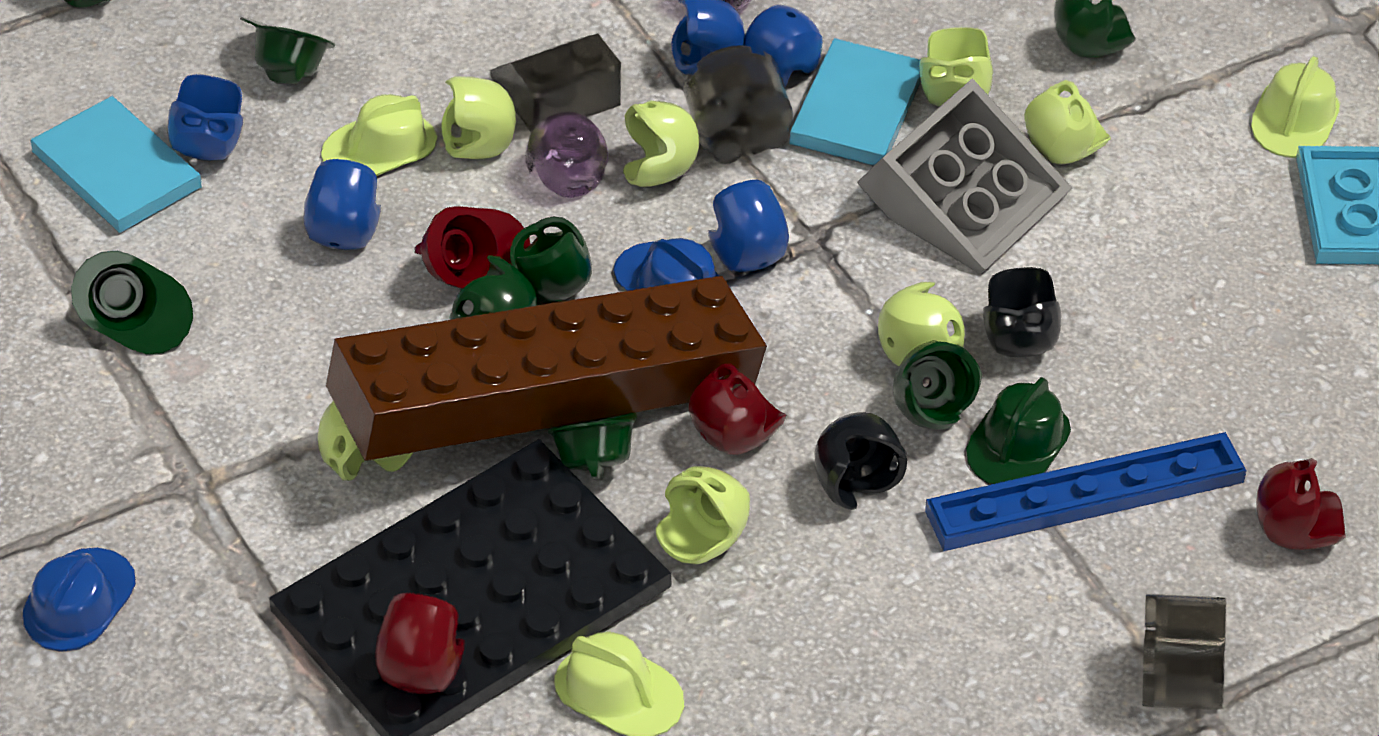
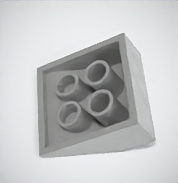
M973 78L889 151L857 182L890 220L979 274H982L1073 189Z

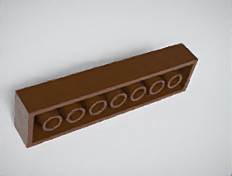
M716 276L335 338L326 388L363 459L369 461L689 403L690 397L698 385L721 364L731 363L740 373L756 384L767 345L723 276ZM726 374L724 379L728 378L730 375ZM736 384V385L732 388V390H734L735 388H737V387L740 386L741 384Z

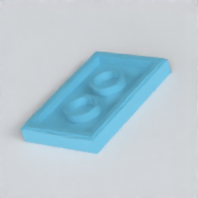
M834 38L790 131V144L875 165L892 150L921 83L920 59Z
M113 96L31 139L32 152L119 233L202 187L201 175Z
M1299 146L1296 160L1316 264H1379V147Z

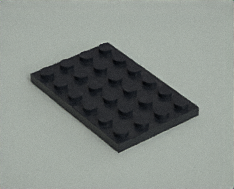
M538 439L269 597L270 610L380 736H432L572 649V644L578 636L587 638L598 633L672 587L671 572ZM413 593L435 597L448 602L457 610L458 623L455 638L463 639L465 647L458 672L445 691L429 694L403 691L382 681L377 671L375 653L378 633L390 602L398 594Z

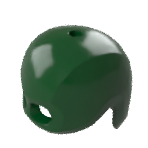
M1056 0L1054 21L1058 36L1065 47L1079 57L1095 58L1109 55L1129 47L1136 40L1124 10L1119 5H1113L1112 0H1101L1097 4H1093L1092 0Z
M556 216L544 218L525 227L512 241L510 249L511 263L533 285L537 300L552 303L569 299L580 292L589 282L592 275L590 253L581 232L569 220ZM548 227H556L562 231L555 233H545L544 229ZM531 235H536L537 237L532 244L524 249V243Z
M488 255L487 259L490 262V266L486 276L473 280L458 293L449 318L451 320L537 306L535 289L526 276L513 265L499 256ZM467 300H470L474 307L470 314H466L463 311V305Z
M936 340L923 343L906 355L895 374L893 382L895 403L902 414L917 426L936 430L948 429L961 419L959 415L975 400L981 386L982 372L973 356L961 346ZM925 377H928L929 384L924 387L922 381Z

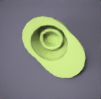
M1312 56L1307 64L1291 63L1283 66L1264 89L1254 111L1251 129L1255 139L1264 149L1278 156L1296 158L1299 146H1323L1339 114L1340 103L1336 97L1335 82L1331 75L1319 68L1318 57Z
M378 95L369 99L360 108L356 121L344 125L327 138L323 144L321 156L323 162L330 159H343L361 163L372 169L376 176L402 165L427 157L435 149L437 135L434 127L423 118L421 104L416 96Z
M604 632L596 633L587 638L578 636L572 644V653L560 663L555 674V691L562 703L574 711L584 714L607 728L626 736H657L666 733L679 722L684 710L683 690L676 678L663 667L644 658L635 642L622 634Z

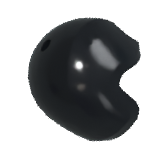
M1036 267L1013 268L1000 271L989 280L988 306L983 308V320L988 340L998 354L1010 357H1030L1040 355L1055 347L1061 331V309L1059 302L1056 300L1052 277L1048 271Z
M856 412L836 419L824 429L816 444L815 470L818 480L832 502L846 509L855 510L857 508L854 492L882 493L888 491L900 483L907 469V453L896 433L885 420L872 413Z

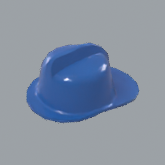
M684 238L661 239L655 242L636 244L623 251L616 259L613 270L617 283L626 291L719 276L715 271L710 253L699 243Z
M98 547L78 549L47 562L36 574L31 593L23 608V624L30 638L46 649L61 652L80 649L96 641L130 598L136 585L134 568L127 558L117 552Z

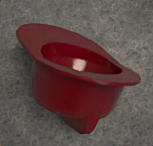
M464 206L447 207L434 216L422 237V242L414 247V253L422 256V261L427 271L435 279L450 286L463 289L473 280L486 276L490 266V262L487 259L488 255L499 256L512 265L510 258L512 241L524 227L510 213L500 210ZM530 237L525 241L524 249L531 245Z

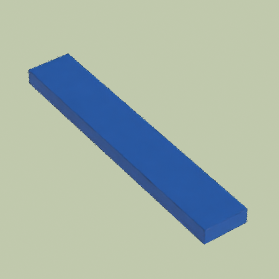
M1226 432L929 498L926 499L925 513L944 552L1241 484L1245 481L1247 470Z

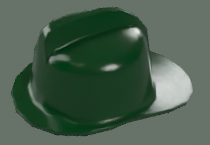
M240 17V20L255 26L256 63L265 69L268 78L275 83L297 84L302 78L312 77L316 73L326 49H333L335 47V43L316 35L288 28L269 26L255 20Z
M118 250L100 252L86 259L76 271L71 285L72 305L79 318L92 329L131 350L143 354L165 353L177 347L189 334L194 317L192 301L185 287L172 276L134 255Z
M1040 377L1035 384L1017 383L1007 386L997 395L992 407L971 435L966 448L968 465L974 474L987 484L991 485L1045 473L1067 442L1071 432L1070 422L1062 411L1059 399L1049 390L1047 379Z
M636 413L552 427L548 430V434L553 436L560 460L564 466L570 470H589L593 479L602 480L605 468L622 464L629 459L632 426L638 416Z

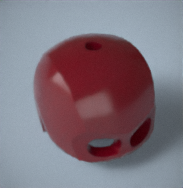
M731 363L721 364L711 372L694 390L689 401V414L699 434L715 449L732 455L747 453L759 447L783 425L787 416L776 409L761 394L757 386L748 377L740 373ZM726 374L730 375L728 378L724 379ZM736 384H741L740 386H738L737 388H735L734 390H732V388H733Z
M1313 458L1284 462L1273 466L1260 481L1256 496L1258 520L1263 532L1277 546L1291 550L1317 549L1336 545L1346 538L1341 500L1334 492L1320 491L1315 472L1318 461ZM1306 481L1310 482L1311 487L1309 491L1305 489Z
M401 593L392 599L376 642L375 662L382 681L392 687L411 693L429 694L445 691L458 672L465 647L463 639L455 638L458 613L453 605L435 597L413 593Z

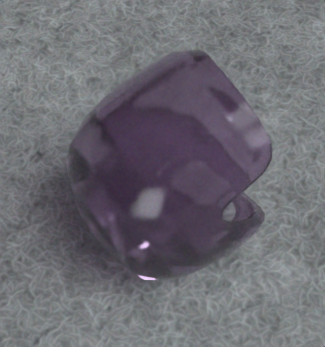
M572 111L560 112L543 119L531 132L526 146L525 163L529 173L533 171L535 166L542 183L552 192L567 198L578 197L594 190L603 179L608 163L607 143L601 130L586 116Z

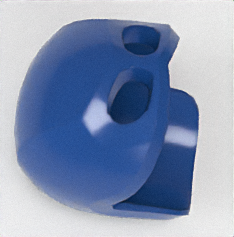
M678 0L679 3L684 4L687 15L677 25L672 38V54L676 68L685 75L703 77L721 76L733 70L741 60L745 41L744 24L737 10L730 3L723 0ZM682 43L688 44L690 55L687 56L681 53Z
M777 4L762 11L755 17L745 33L743 53L739 61L743 77L760 90L779 92L787 85L792 71L802 70L807 74L812 73L818 67L823 38L819 29L807 15L790 6Z
M193 74L185 77L181 83L177 100L172 102L168 114L167 132L172 148L185 156L198 160L215 161L226 159L236 147L243 127V116L240 115L242 104L241 88L234 82L215 76Z
M330 159L320 163L304 203V226L309 239L324 247L337 250L360 249L368 244L376 231L381 213V205L376 204L377 176L372 169L361 163L343 159Z
M757 179L747 180L731 185L715 196L713 209L718 222V229L708 230V236L714 251L728 270L736 272L755 271L768 267L784 257L789 242L787 221L780 203L768 184Z

